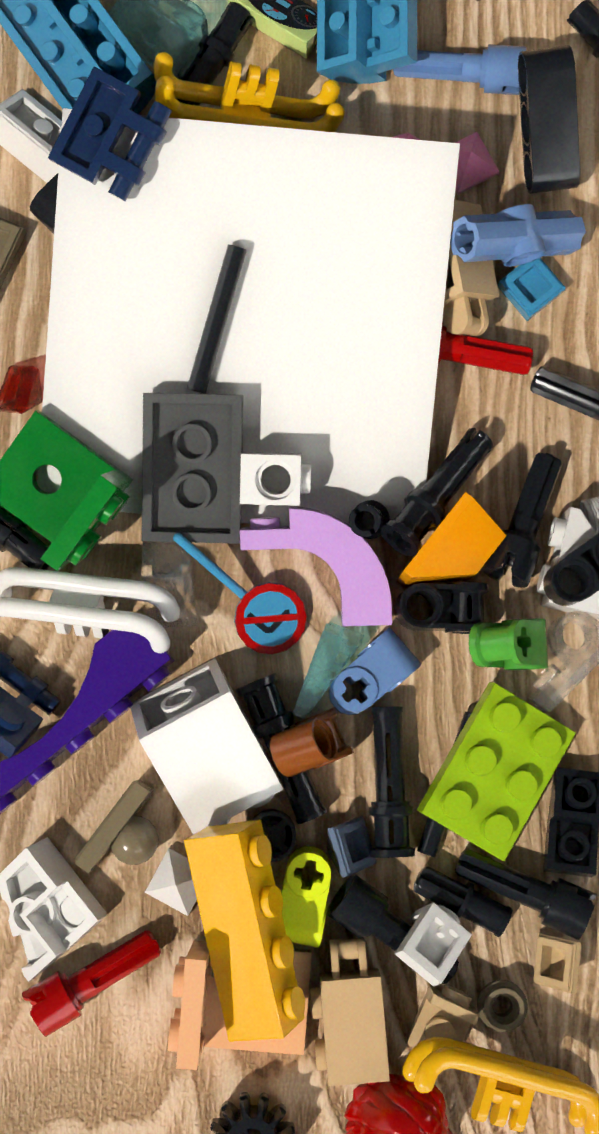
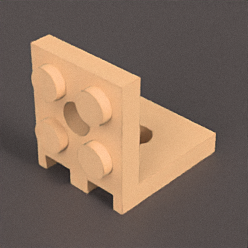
M194 940L187 956L179 957V963L176 964L174 971L173 997L182 998L181 1008H175L174 1018H171L168 1051L177 1052L176 1069L198 1070L204 1047L304 1055L312 950L294 948L293 966L297 984L302 989L305 997V1019L284 1039L229 1042L207 942Z

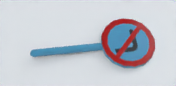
M174 534L173 540L241 599L236 606L234 623L238 636L247 647L258 653L273 655L287 651L298 642L305 630L307 616L304 604L294 590L283 584L267 582L256 585L249 591H246L182 534Z

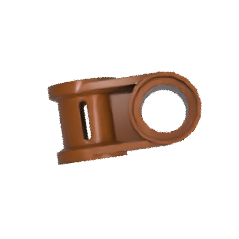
M336 707L295 723L296 726L274 734L271 737L270 752L276 767L283 775L292 777L312 768L322 767L354 753L352 746L345 744L335 720L338 714Z

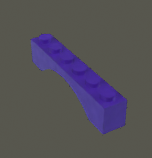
M111 630L96 642L90 667L81 689L62 719L40 740L10 759L7 758L0 761V814L18 800L13 792L28 781L33 787L56 769L51 761L67 749L73 755L95 737L90 731L104 718L109 723H112L133 706L129 698L144 686L150 692L172 674L167 667L175 661L168 651L156 653L145 637L127 631Z

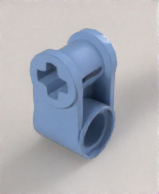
M389 627L357 655L358 658L333 680L329 689L330 702L342 714H359L372 706L386 692H391L419 668L422 663ZM344 680L350 685L358 681L364 689L359 693L360 698L363 700L362 703L357 699H352L349 702L344 700L342 694L347 689L343 683Z

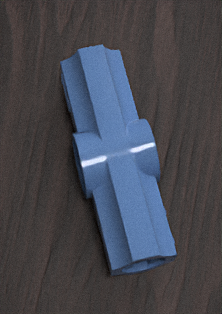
M523 204L504 209L496 214L465 215L453 222L450 246L453 255H458L464 262L502 260L504 266L511 267L532 262L543 256L570 255L581 249V241L586 230L582 217L573 215L571 210L535 212L532 204Z

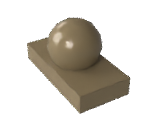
M142 780L133 781L75 857V864L89 874L97 867L110 848L115 857L125 864L138 865L147 862L154 855L158 847V834L150 820L136 814L153 793L154 789Z

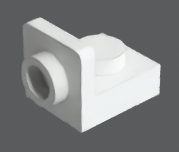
M433 902L415 910L410 918V921L414 924L394 954L432 986L442 984L472 934L460 925V919L453 911L444 906L436 905Z

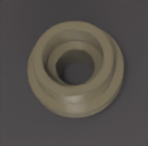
M495 980L488 983L481 990L477 999V1010L481 1020L487 1027L497 1032H509L519 1027L525 1020L528 1003L525 994L516 984L507 980ZM501 996L509 998L510 1007L505 1013H496L493 1010L495 999Z

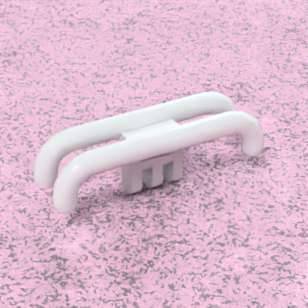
M9 567L0 571V617L53 622L57 633L66 635L70 633L73 625L76 636L87 637L90 627H92L94 637L99 639L108 634L109 629L133 632L145 637L156 653H164L170 648V638L165 628L156 620L135 612L105 609L103 602L104 597L149 602L160 610L161 616L165 621L174 622L180 616V607L175 597L157 584L138 580L26 567ZM20 586L53 590L49 602L11 598V587Z

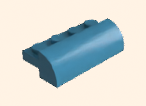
M0 0L1 26L62 109L73 108L94 66L141 93V97L133 112L139 114L152 99L156 86L153 72L99 0Z
M317 0V72L321 75L343 83L371 84L386 81V71L417 63V0Z

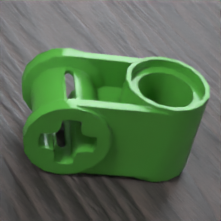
M512 619L501 621V623L480 622L474 624L469 634V651L473 662L479 667L504 668V670L548 668L546 619Z

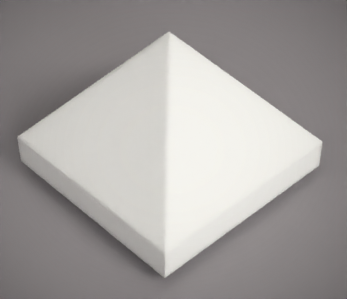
M168 848L145 893L187 916L197 900L188 858Z

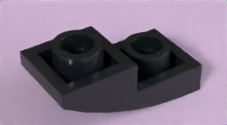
M557 767L554 772L550 797L543 872L592 878L597 872L599 772Z

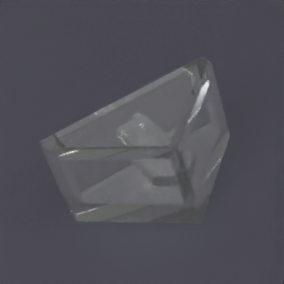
M143 541L142 581L157 584L169 591L175 597L180 607L179 618L174 622H167L162 618L160 610L156 606L145 602L147 616L156 620L164 628L198 626L194 558L176 542Z

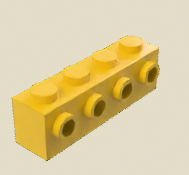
M261 819L207 826L185 839L184 844L229 1042L284 1039L305 1019V997L296 980L293 966L294 947L291 939L286 935L282 917L283 898L280 889L275 885L270 863L272 858L270 841L264 835Z

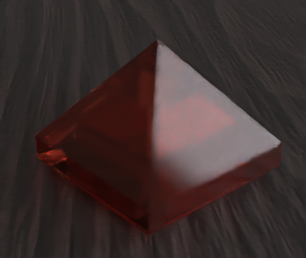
M11 365L7 370L0 389V412L23 414L43 402L39 369L34 366Z

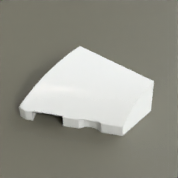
M48 837L25 848L0 873V893L2 899L9 907L10 915L8 922L13 937L21 936L28 964L21 969L28 982L47 969L108 915Z

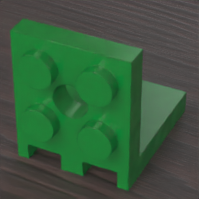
M35 410L0 459V505L52 542L40 559L58 571L70 562L76 566L82 559H86L102 537L95 532L102 523L106 525L110 519L114 520L129 500L130 496L124 491L129 487L133 479L41 411ZM43 465L54 466L61 474V485L56 492H45L37 484L36 474Z

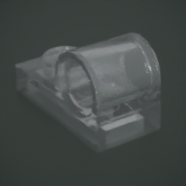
M574 611L566 613L553 620L548 627V646L563 664L559 668L554 663L551 664L532 683L538 690L529 699L542 712H551L599 664V621L587 612ZM567 623L577 624L584 632V642L578 649L569 647L563 639V629Z

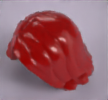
M389 1074L390 1081L366 1083L357 1086L353 1090L352 1101L347 1105L344 1117L348 1120L345 1126L346 1134H452L448 1128L449 1123L446 1117L444 1096L436 1085L429 1093H420L416 1090L414 1082H409L404 1076Z

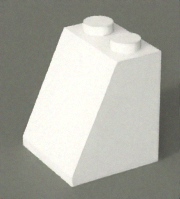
M216 658L132 702L131 712L138 739L193 835L207 826L227 824L231 817L248 808H258L267 804L276 793L283 790L268 756L255 735Z

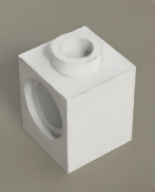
M243 452L241 454L240 504L300 506L301 494H310L311 465L302 464V453ZM280 465L289 472L291 481L285 490L274 492L266 488L262 475L268 466Z

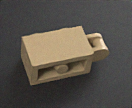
M454 200L451 235L453 232V222L465 215L482 214L480 204ZM450 246L443 309L445 325L452 334L480 336L487 330L489 324L486 302L499 297L492 260L464 262L458 255H453Z
M364 937L361 939L329 940L332 972L319 973L320 987L310 988L313 1019H323L324 1039H315L317 1071L327 1070L328 1086L388 1082L390 1077L382 982L379 969H367ZM358 959L359 970L339 971V960Z

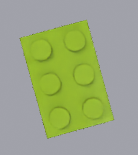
M489 682L418 806L417 811L504 862L576 732L500 685Z

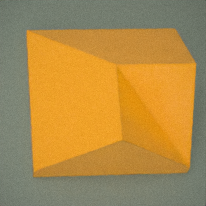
M465 492L396 581L403 587L419 583H441L471 579L480 571L507 535L479 503Z

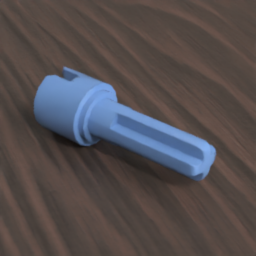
M489 44L488 49H483V54L417 50V63L393 69V72L397 77L480 83V88H484V93L519 95L518 56L521 51H526L527 47Z

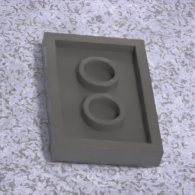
M143 393L142 541L175 542L173 540L174 534L180 533L190 542L240 544L242 504H240L241 454L243 453L244 395Z

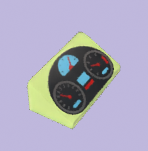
M227 0L228 3H237L249 11V16L254 18L253 27L306 59L317 44V9L302 0Z

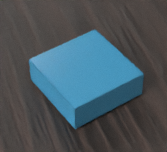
M541 258L519 265L501 279L497 285L526 321H529L566 289Z

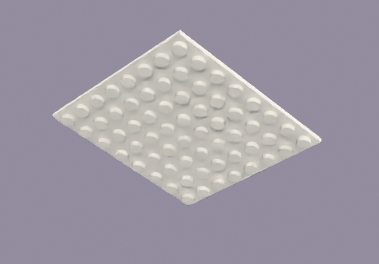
M63 108L61 130L72 109ZM168 118L163 128L167 133L160 146L154 145L142 169L146 174L140 186L134 184L126 202L108 193L117 175L114 172L104 168L96 185H93L59 166L42 413L133 479L132 483L124 491L130 498L120 512L142 514L143 393L203 394L187 389V385L228 244L246 249L247 252L206 394L244 395L243 452L302 453V464L311 465L310 494H301L300 506L242 504L241 523L250 524L251 518L278 517L280 518V526H290L289 507H305L326 512L349 524L351 511L358 504L367 500L381 502L387 508L390 520H394L405 507L404 499L415 489H421L427 480L460 143ZM125 127L112 153L125 160L137 133ZM43 465L38 470L37 484L45 492H56L61 485V474L54 466ZM271 465L263 471L262 480L269 490L280 492L290 485V474L283 466ZM366 511L363 515V523L367 528L373 529L374 517L370 512Z

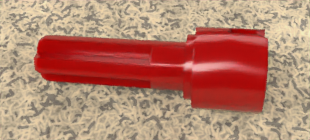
M442 320L438 364H440L441 360L527 375L532 366L533 349L528 346L470 335L452 334L447 331L446 326H443Z
M145 930L68 976L66 973L61 974L57 971L23 991V999L30 1001L32 1005L30 1015L41 1033L47 1037L82 1015L81 1010L84 1008L83 1002L161 955L160 945L153 933Z

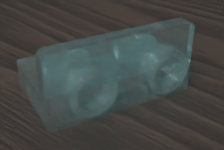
M117 0L109 11L110 16L146 63L153 67L157 54L160 52L169 53L173 58V74L178 79L182 78L200 50L198 44L204 35L209 36L205 13L190 0Z

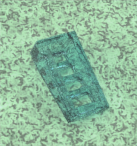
M332 622L325 624L294 706V716L304 719L306 715L311 713L361 644L364 637L363 634Z

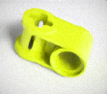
M315 846L300 847L290 855L281 894L283 898L282 917L286 935L293 943L319 948L328 903L326 902L331 882V864L325 852ZM307 860L315 861L316 870L322 873V875H313L311 882L302 881V872L295 870V868H304Z

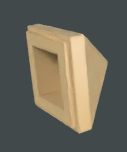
M538 933L533 983L576 994L581 942Z

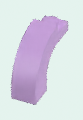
M289 507L290 526H280V518L265 517L251 518L250 527H242L240 529V550L300 549L322 558L332 568L339 581L342 626L392 625L391 593L383 566L368 542L363 537L356 535L351 530L349 524L333 515L316 509Z

